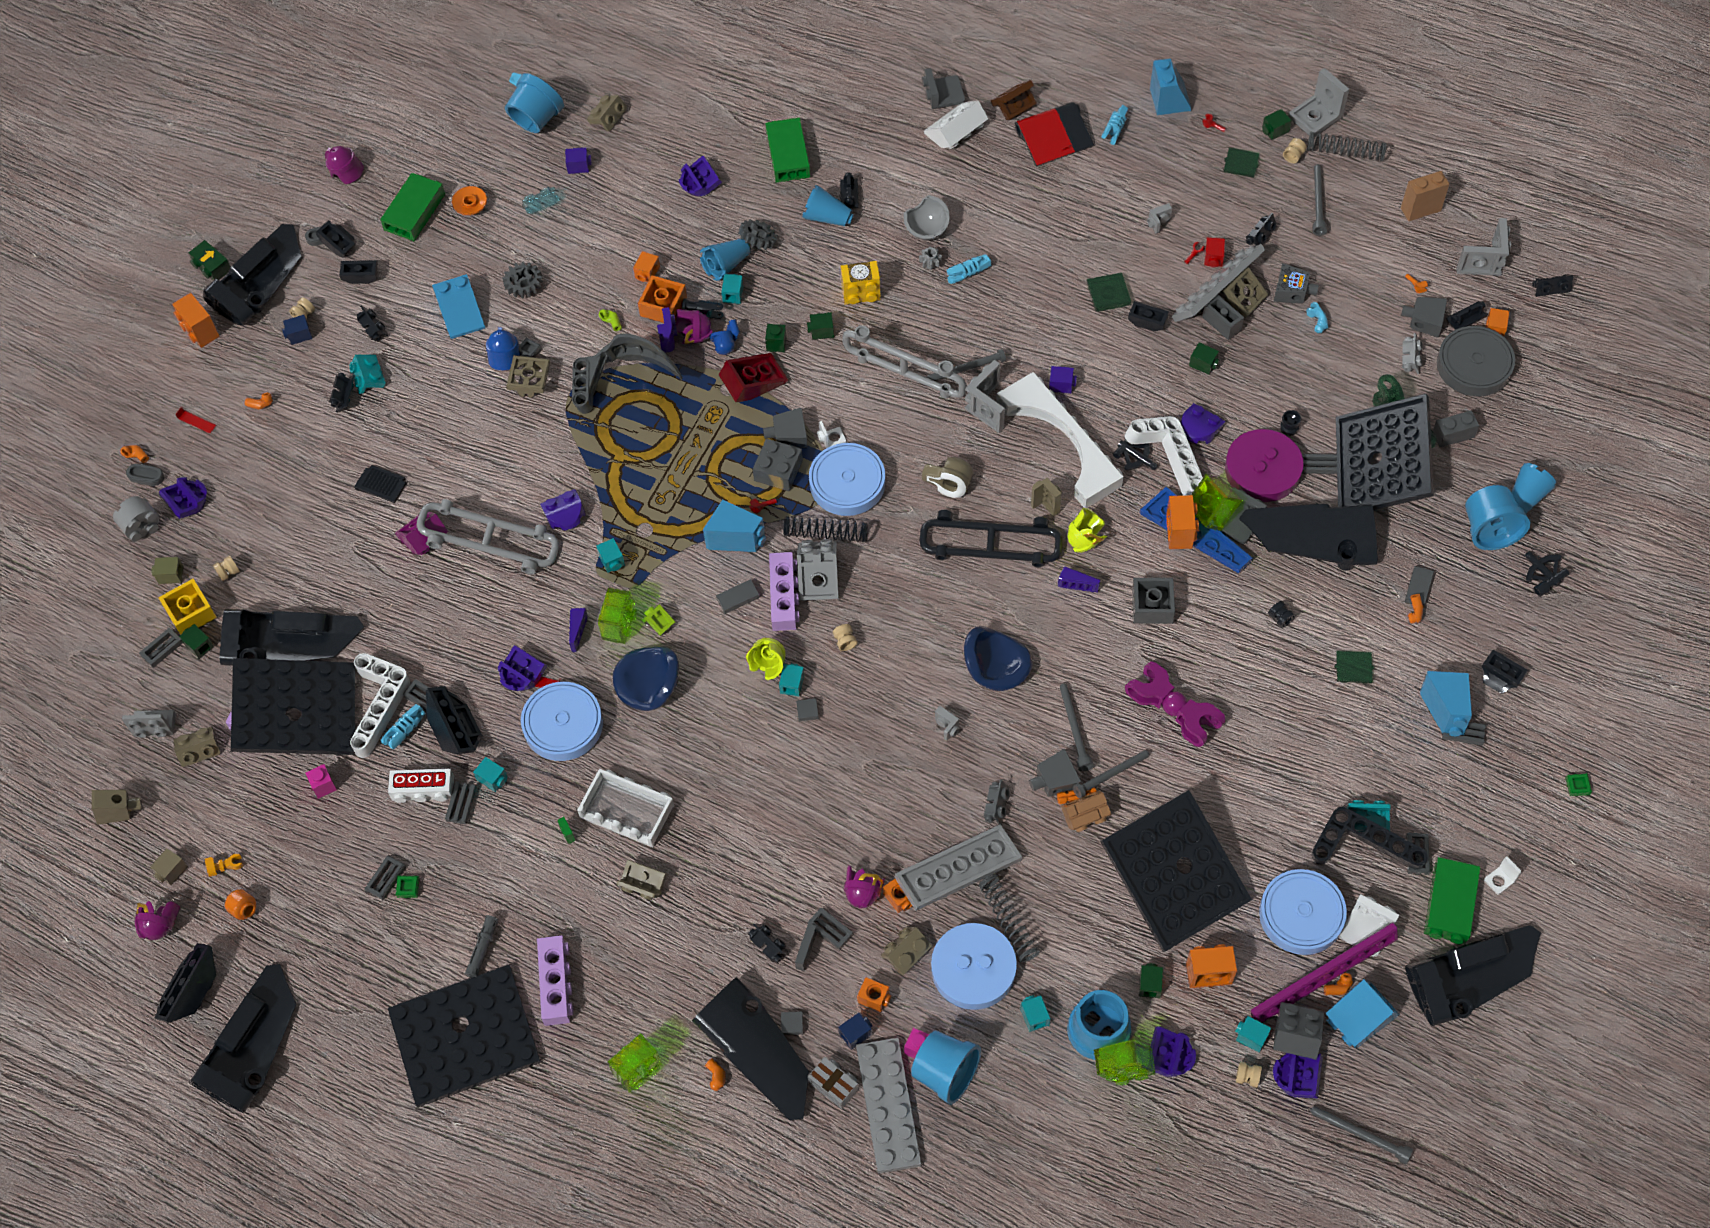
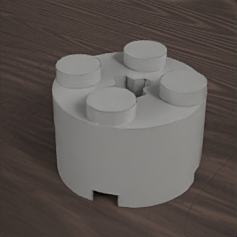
M133 496L126 499L120 504V510L118 512L115 510L113 514L114 522L127 538L133 542L138 541L149 533H155L159 528V514L144 497Z

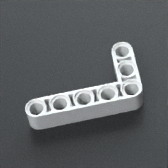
M1171 416L1133 420L1125 433L1126 441L1131 444L1162 442L1182 495H1193V503H1197L1206 490V484L1180 421Z
M362 653L354 659V665L359 675L382 685L350 741L356 756L366 758L372 753L404 697L403 693L410 686V679L404 668ZM384 710L383 713L377 714L379 711ZM375 727L373 730L367 731L369 728ZM365 744L363 747L358 748L359 745Z

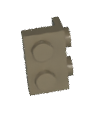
M605 95L600 99L599 104L591 110L586 120L589 124H602L606 131H610L627 110V106L619 95Z
M1048 478L1037 481L1032 487L1031 507L1034 509L1043 504L1053 517L1060 513L1062 494L1060 488L1054 485Z
M212 726L201 728L194 733L184 734L174 739L175 754L182 767L220 754V749L216 743L215 731Z
M627 860L621 880L617 881V885L622 886L621 890L633 893V891L641 893L640 897L652 900V898L660 897L667 873L632 860Z
M917 927L903 928L898 934L899 937L894 942L888 943L881 954V957L887 959L900 975H904L932 947L931 943Z

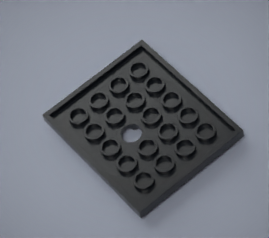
M1427 394L1336 417L1338 507L1372 504L1373 510L1434 496L1430 404ZM1375 453L1382 454V459L1379 463L1369 464V460L1373 458Z
M233 658L230 752L355 755L350 745L351 738L355 733L354 662ZM291 708H295L301 712L302 716L297 721H291L286 716V712Z
M1190 790L1183 792L1100 841L1162 952L1168 951L1252 900ZM1182 857L1188 858L1192 864L1190 872L1187 874H1183L1177 869V861Z
M510 965L387 1008L417 1108L541 1063ZM457 1018H466L469 1022L466 1030L461 1033L454 1031L452 1028L453 1022Z

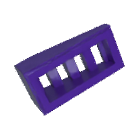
M1064 566L1058 578V587L1098 593L1100 580Z
M571 608L569 644L572 652H577L588 619L586 608Z

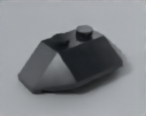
M446 686L427 688V720L441 749L456 755L475 752L482 734L468 705L457 695L451 693Z
M197 943L193 948L194 950L181 962L159 1000L157 1013L154 1017L156 1020L170 1023L195 1014L201 1007L205 995L211 989L216 978L213 950L210 945Z

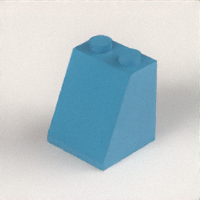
M1171 58L1153 61L1150 91L1156 114L1164 115L1191 111L1184 81Z
M723 499L703 528L706 548L709 550L756 552L759 546L762 547L766 541L762 517Z
M1427 671L1420 695L1442 734L1449 733L1453 737L1464 735L1472 716L1469 673Z
M1365 979L1325 1013L1329 1017L1327 1022L1335 1030L1339 1029L1344 1034L1342 1039L1346 1044L1357 1048L1400 1015L1370 981Z

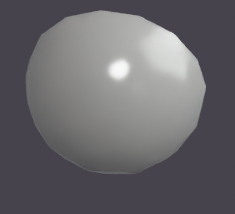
M931 195L923 198L921 203L915 208H909L904 212V224L909 233L915 238L924 241L940 237L946 231L950 221L949 210L946 204L941 199Z

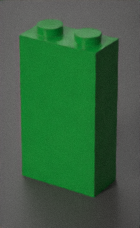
M800 117L766 122V135L775 182L810 178V166Z
M411 173L380 219L384 231L415 242L446 195L443 184L437 180L428 179L423 175Z
M1438 857L1434 864L1424 934L1434 939H1448L1455 944L1467 943L1471 935L1480 866Z

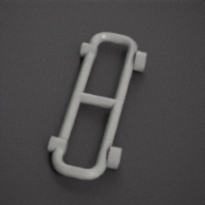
M863 325L858 326L855 331L847 330L843 333L845 349L857 356L860 363L865 364L869 361L940 391L942 398H949L950 396L961 398L965 396L966 382L960 375L953 372V364L950 361H942L937 366L871 338L869 328ZM850 337L899 357L900 366L869 354L865 348H855L850 343ZM908 362L955 381L959 385V390L952 389L948 383L940 384L908 370Z
M447 499L442 500L441 504L435 502L427 503L422 507L417 519L418 531L428 537L426 544L430 548L441 549L443 541L520 561L523 562L521 571L526 574H535L537 567L552 565L556 560L559 550L558 539L554 535L547 533V528L543 525H536L535 529L452 507L453 502ZM430 510H437L443 515L451 514L487 524L482 543L426 528L424 524ZM495 526L533 536L536 540L550 541L552 547L549 557L542 560L490 546Z

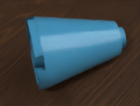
M815 185V189L812 190L805 206L807 210L803 212L802 218L846 226V224L850 225L854 215L851 214L852 210L820 186Z
M736 239L702 248L700 250V253L702 252L700 262L706 274L715 277L713 279L715 281L723 279L724 274L731 272L749 255V243L746 244L744 239Z
M1531 463L1523 464L1511 492L1518 506L1525 513L1529 512L1556 486V480L1546 470L1541 472L1536 469L1537 465Z

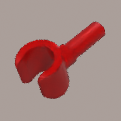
M1211 114L1205 115L1206 119H1203V126L1205 128L1215 127L1225 132L1226 128L1214 122Z
M1195 242L1193 245L1194 250L1184 262L1188 264L1197 253H1203L1205 246L1200 250H1196L1199 242Z
M755 498L750 501L751 506L749 508L754 513H759L763 507L775 504L777 501L772 499L760 503Z

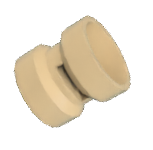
M1298 138L1292 139L1289 147L1283 152L1284 159L1290 163H1297L1307 149L1306 144Z
M301 297L297 305L293 306L289 312L292 317L305 315L307 319V315L312 314L315 311V307L309 300Z
M230 555L224 558L223 562H217L213 565L222 581L227 580L231 574L235 575L240 572Z
M849 624L840 625L833 630V635L838 640L837 645L840 651L851 650L857 645L856 637L852 635L853 630Z
M1240 1061L1235 1082L1239 1084L1249 1083L1250 1086L1257 1088L1262 1066H1249L1246 1062Z

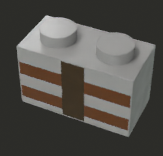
M824 1057L808 1075V1082L840 1109H843L858 1091V1083H856L858 1080L851 1073L845 1074L840 1070L841 1066L835 1060L831 1059L829 1061Z

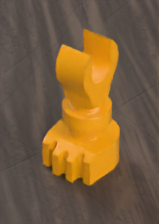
M233 854L224 861L222 859L218 860L217 863L214 862L212 857L205 858L208 876H216L219 870L223 872L225 869H241L243 867L242 862L233 864V861L241 859V855Z

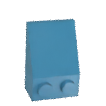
M467 274L432 285L450 339L485 329Z

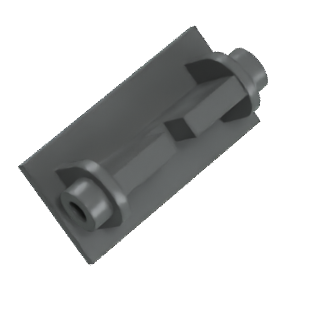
M1000 779L999 783L993 782L989 786L987 800L994 802L986 803L983 817L988 823L996 820L999 825H1002L1003 818L1006 816L1005 807L1010 796V790L1002 779Z

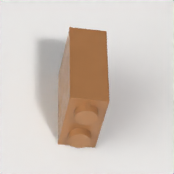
M1442 171L1408 181L1401 205V210L1408 221L1442 210L1449 187V182Z

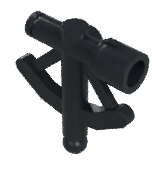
M1126 439L1124 441L1121 440L1117 445V450L1113 453V456L1117 459L1122 454L1125 456L1126 465L1124 469L1127 471L1137 469L1143 464L1152 470H1156L1158 467L1156 463L1148 458L1150 453L1149 443L1131 444ZM1134 448H1143V454ZM1128 454L1137 459V461L1131 463Z
M1526 552L1525 557L1533 564L1528 570L1526 581L1531 582L1532 579L1542 581L1533 587L1539 597L1550 592L1552 586H1559L1562 582L1561 580L1569 575V571L1566 568L1557 573L1558 562L1562 559L1561 555H1547L1538 559L1532 552ZM1554 562L1553 573L1544 564ZM1538 569L1545 577L1536 576L1534 572Z

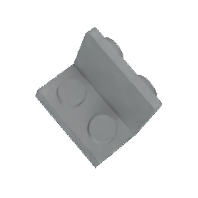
M174 710L134 711V715L122 716V721L135 737L144 738L153 735L165 737L174 733L176 713Z

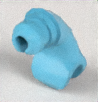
M1313 302L1310 305L1311 308H1307L1306 312L1310 318L1317 317L1319 319L1314 331L1322 333L1328 328L1327 316L1319 304Z

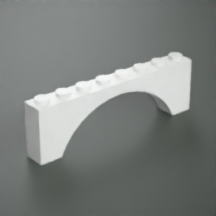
M1032 372L997 393L996 402L1005 408L1006 416H1029L1044 420L1060 429L1072 441L1081 461V474L1074 488V497L1084 508H1088L1122 487L1123 474L1121 470L1114 467L1111 459L1102 453L1096 442L1090 439L1088 432L1078 425L1076 418L1067 412L1065 405L1056 399L1054 392L1048 390L1041 377H1037Z

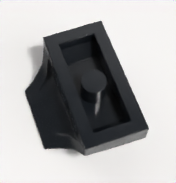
M329 220L316 231L320 241L339 257L343 258L355 246L354 237L341 225H334Z
M377 260L341 261L339 277L342 281L350 284H369L377 279Z
M1134 301L1128 315V320L1137 327L1153 332L1160 331L1165 326L1169 311Z
M1494 649L1482 665L1484 671L1483 683L1500 694L1511 688H1517L1528 672L1526 668Z

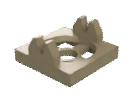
M1248 266L1222 290L1227 296L1225 301L1244 318L1248 317L1268 295ZM1236 284L1240 288V295L1238 297L1234 293ZM1245 287L1250 290L1249 297L1244 295L1243 290ZM1244 299H1248L1251 305L1244 306L1241 302Z
M513 355L506 385L507 390H515L521 397L527 394L529 398H532L534 393L544 394L550 359ZM525 370L533 371V375L530 377L524 376L523 373ZM515 375L522 376L524 379L523 384H519L516 381ZM534 377L541 378L538 383L529 385L530 380Z

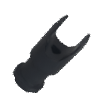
M683 299L682 310H698L708 318L721 319L724 317L723 312L715 311L723 309V304Z

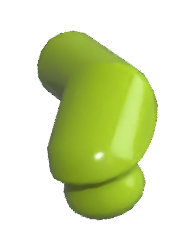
M605 309L599 311V318L604 322L610 323L614 331L622 329L619 317L615 312Z

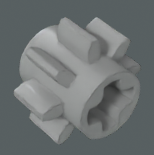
M932 247L925 250L922 249L919 262H922L923 268L926 267L932 270L935 267H939L942 255L938 254V249Z

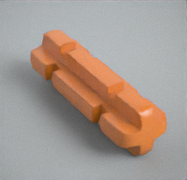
M1094 787L1086 791L1085 796L1096 792V788ZM1073 790L1068 791V793H1065V791L1057 793L1058 804L1067 803L1066 801L1072 802L1079 799Z

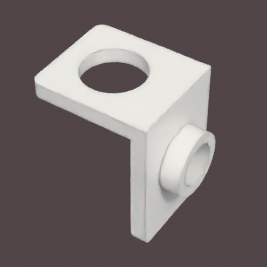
M822 421L819 422L820 431L817 434L820 442L824 443L825 448L846 443L840 427L826 431ZM831 434H838L840 439L833 442L829 439V436Z
M1505 857L1501 865L1485 877L1484 881L1499 895L1516 882L1521 874V870L1508 857ZM1493 877H1502L1504 885L1500 887L1494 885Z

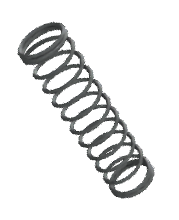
M1310 132L1307 151H1311V147L1312 152L1314 151L1319 137V152L1322 151L1326 138V153H1328L1334 138L1333 154H1335L1341 138L1340 155L1343 154L1348 139V157L1355 141V158L1362 142V159L1369 143L1368 159H1371L1376 144V161L1379 154L1380 161H1384L1387 147L1385 142L1381 144L1378 151L1377 141H1375L1371 150L1370 140L1367 141L1364 149L1363 139L1360 140L1357 148V140L1354 138L1349 149V137L1346 138L1342 148V136L1338 138L1335 147V135L1331 137L1328 146L1327 134L1324 136L1321 145V134L1317 135L1314 144V132Z
M990 875L983 879L978 887L981 889V892L986 893L985 899L990 900L989 906L994 907L993 913L998 914L996 919L1002 921L1000 926L1006 928L1004 934L1010 935L1008 941L1014 942L1012 945L1013 949H1018L1016 955L1020 956V962H1027L1040 953L1039 947L1031 948L1021 955L1018 954L1020 949L1030 946L1035 940H1029L1018 948L1014 947L1016 942L1030 936V933H1025L1016 940H1010L1012 935L1023 931L1026 925L1017 928L1012 933H1006L1009 927L1019 924L1022 918L1016 919L1008 926H1002L1005 920L1015 917L1018 911L1010 913L1004 919L998 918L1001 913L1009 911L1015 904L1006 906L1000 912L994 911L997 906L1005 904L1011 897L1002 899L996 905L990 904L993 899L1003 896L1007 891L1002 890L992 898H987L989 892L995 891L1003 885V883L996 884L999 881L998 875Z

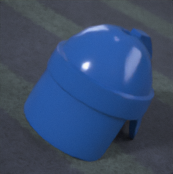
M498 327V330L493 332L486 341V351L490 367L500 371L510 370L513 355L520 356L519 343L516 336L504 330L503 327Z

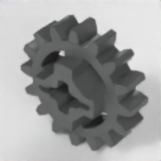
M749 219V221L744 220L738 233L741 235V239L746 240V244L749 243L751 247L757 246L758 249L763 248L764 250H767V248L772 249L778 236L775 234V230L770 229V225H767L765 222L759 223L758 220L753 221L752 219Z
M524 261L521 265L515 263L514 268L509 266V272H504V288L508 291L509 295L513 293L515 298L518 295L524 298L526 294L528 297H531V292L536 294V288L541 289L540 283H543L541 271L538 270L536 265L532 267L530 262L525 265Z

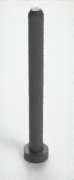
M999 349L996 354L953 367V372L958 374L989 364L994 360L1004 362L1006 361V356L1003 349ZM933 373L926 378L936 381L945 377Z
M1144 750L1082 785L1077 783L1073 786L1074 794L1078 798L1084 797L1086 791L1148 758L1150 755L1149 751Z

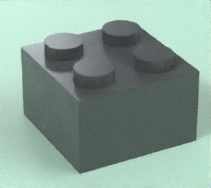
M766 438L753 467L754 481L790 491L803 462L802 449Z
M1133 578V624H1173L1175 615L1173 578Z
M1281 1002L1276 1019L1273 1050L1316 1060L1322 1041L1324 1012Z

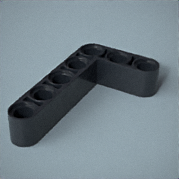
M1338 807L1333 811L1312 851V859L1315 863L1320 865L1326 864L1333 855L1344 833H1347L1412 869L1423 868L1428 859V854L1423 848L1345 807ZM1340 813L1346 815L1347 821L1339 822L1336 819V815ZM1363 824L1366 827V831L1361 833L1356 831L1355 825ZM1329 831L1335 832L1337 839L1329 840L1326 837V833ZM1378 833L1382 834L1385 841L1382 843L1376 842L1373 836ZM1394 844H1401L1404 851L1397 853L1393 850L1392 846ZM1323 849L1327 852L1328 856L1319 858L1316 855V851ZM1412 855H1421L1423 862L1415 863L1412 860Z

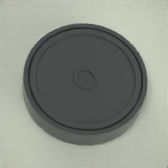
M1466 326L1451 332L1443 340L1437 356V369L1443 381L1455 391L1469 396H1487L1500 391L1510 380L1515 367V354L1510 343L1496 331L1481 326Z

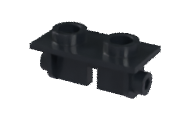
M848 172L844 175L843 179H840L841 202L849 208H859L858 179H854L852 173Z
M1273 213L1260 218L1255 229H1252L1246 236L1247 244H1255L1257 246L1263 245L1277 227Z
M1564 274L1552 278H1536V280L1532 281L1533 288H1536L1535 296L1572 292L1574 276Z
M1477 301L1448 316L1446 320L1455 330L1469 326L1487 317V314L1483 311L1486 305L1483 301Z
M361 305L360 307L363 312L357 314V321L366 329L365 331L370 339L377 342L381 339L382 335L388 337L385 325L376 319L377 314L371 308L366 309Z
M338 373L335 377L333 387L336 389L332 390L329 402L331 407L336 408V413L347 408L350 403L349 396L354 387V375L347 378L344 373Z
M753 924L756 930L753 928L749 931V939L759 949L766 944L767 946L762 952L772 962L779 963L783 958L781 954L790 953L786 949L787 945L781 939H776L771 934L772 930L767 925Z

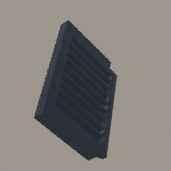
M371 465L370 468H365L354 488L395 503L406 482H404V476Z

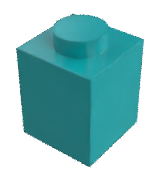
M724 274L721 291L723 303L741 304L744 287L741 275Z
M614 538L596 545L598 556L607 573L617 571L622 566H625L623 555Z
M794 663L783 665L779 682L780 694L800 697L804 679L803 667Z
M487 757L473 771L476 780L494 792L502 788L508 778L505 769Z
M1032 995L1023 999L1020 1010L1029 1032L1049 1026L1050 1016L1041 995L1037 997Z
M1247 1016L1245 1022L1240 1021L1235 1032L1238 1033L1236 1041L1260 1053L1271 1028Z

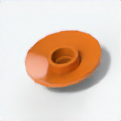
M476 186L463 187L456 191L452 197L454 210L462 215L477 214L483 210L487 203L485 192Z

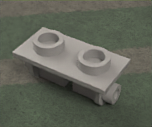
M1414 333V338L1406 337L1403 341L1404 356L1402 357V368L1405 372L1416 369L1417 374H1419V366H1422L1420 351H1422L1423 346L1421 339L1418 340L1416 333Z

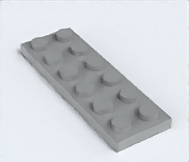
M1262 244L1255 247L1251 245L1247 249H1241L1235 253L1233 260L1231 259L1223 264L1224 268L1221 271L1215 272L1209 282L1203 283L1197 293L1191 294L1185 304L1182 303L1175 309L1176 312L1171 316L1173 320L1178 322L1195 316L1265 251Z
M1000 824L895 873L894 878L915 911L1020 862L1022 856Z
M899 1038L856 1045L878 1174L921 1167Z

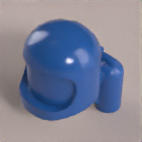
M736 320L729 321L726 331H719L710 335V340L714 342L715 350L720 355L730 354L735 348L734 341L738 339L737 337L740 333Z

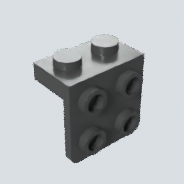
M924 69L922 84L923 87H926V99L930 101L932 109L965 102L961 83L957 75L934 79L932 69Z
M1233 487L1229 492L1226 505L1213 521V526L1227 536L1245 544L1253 532L1239 520L1240 516L1246 509L1267 508V505L1261 500L1247 495L1243 490Z

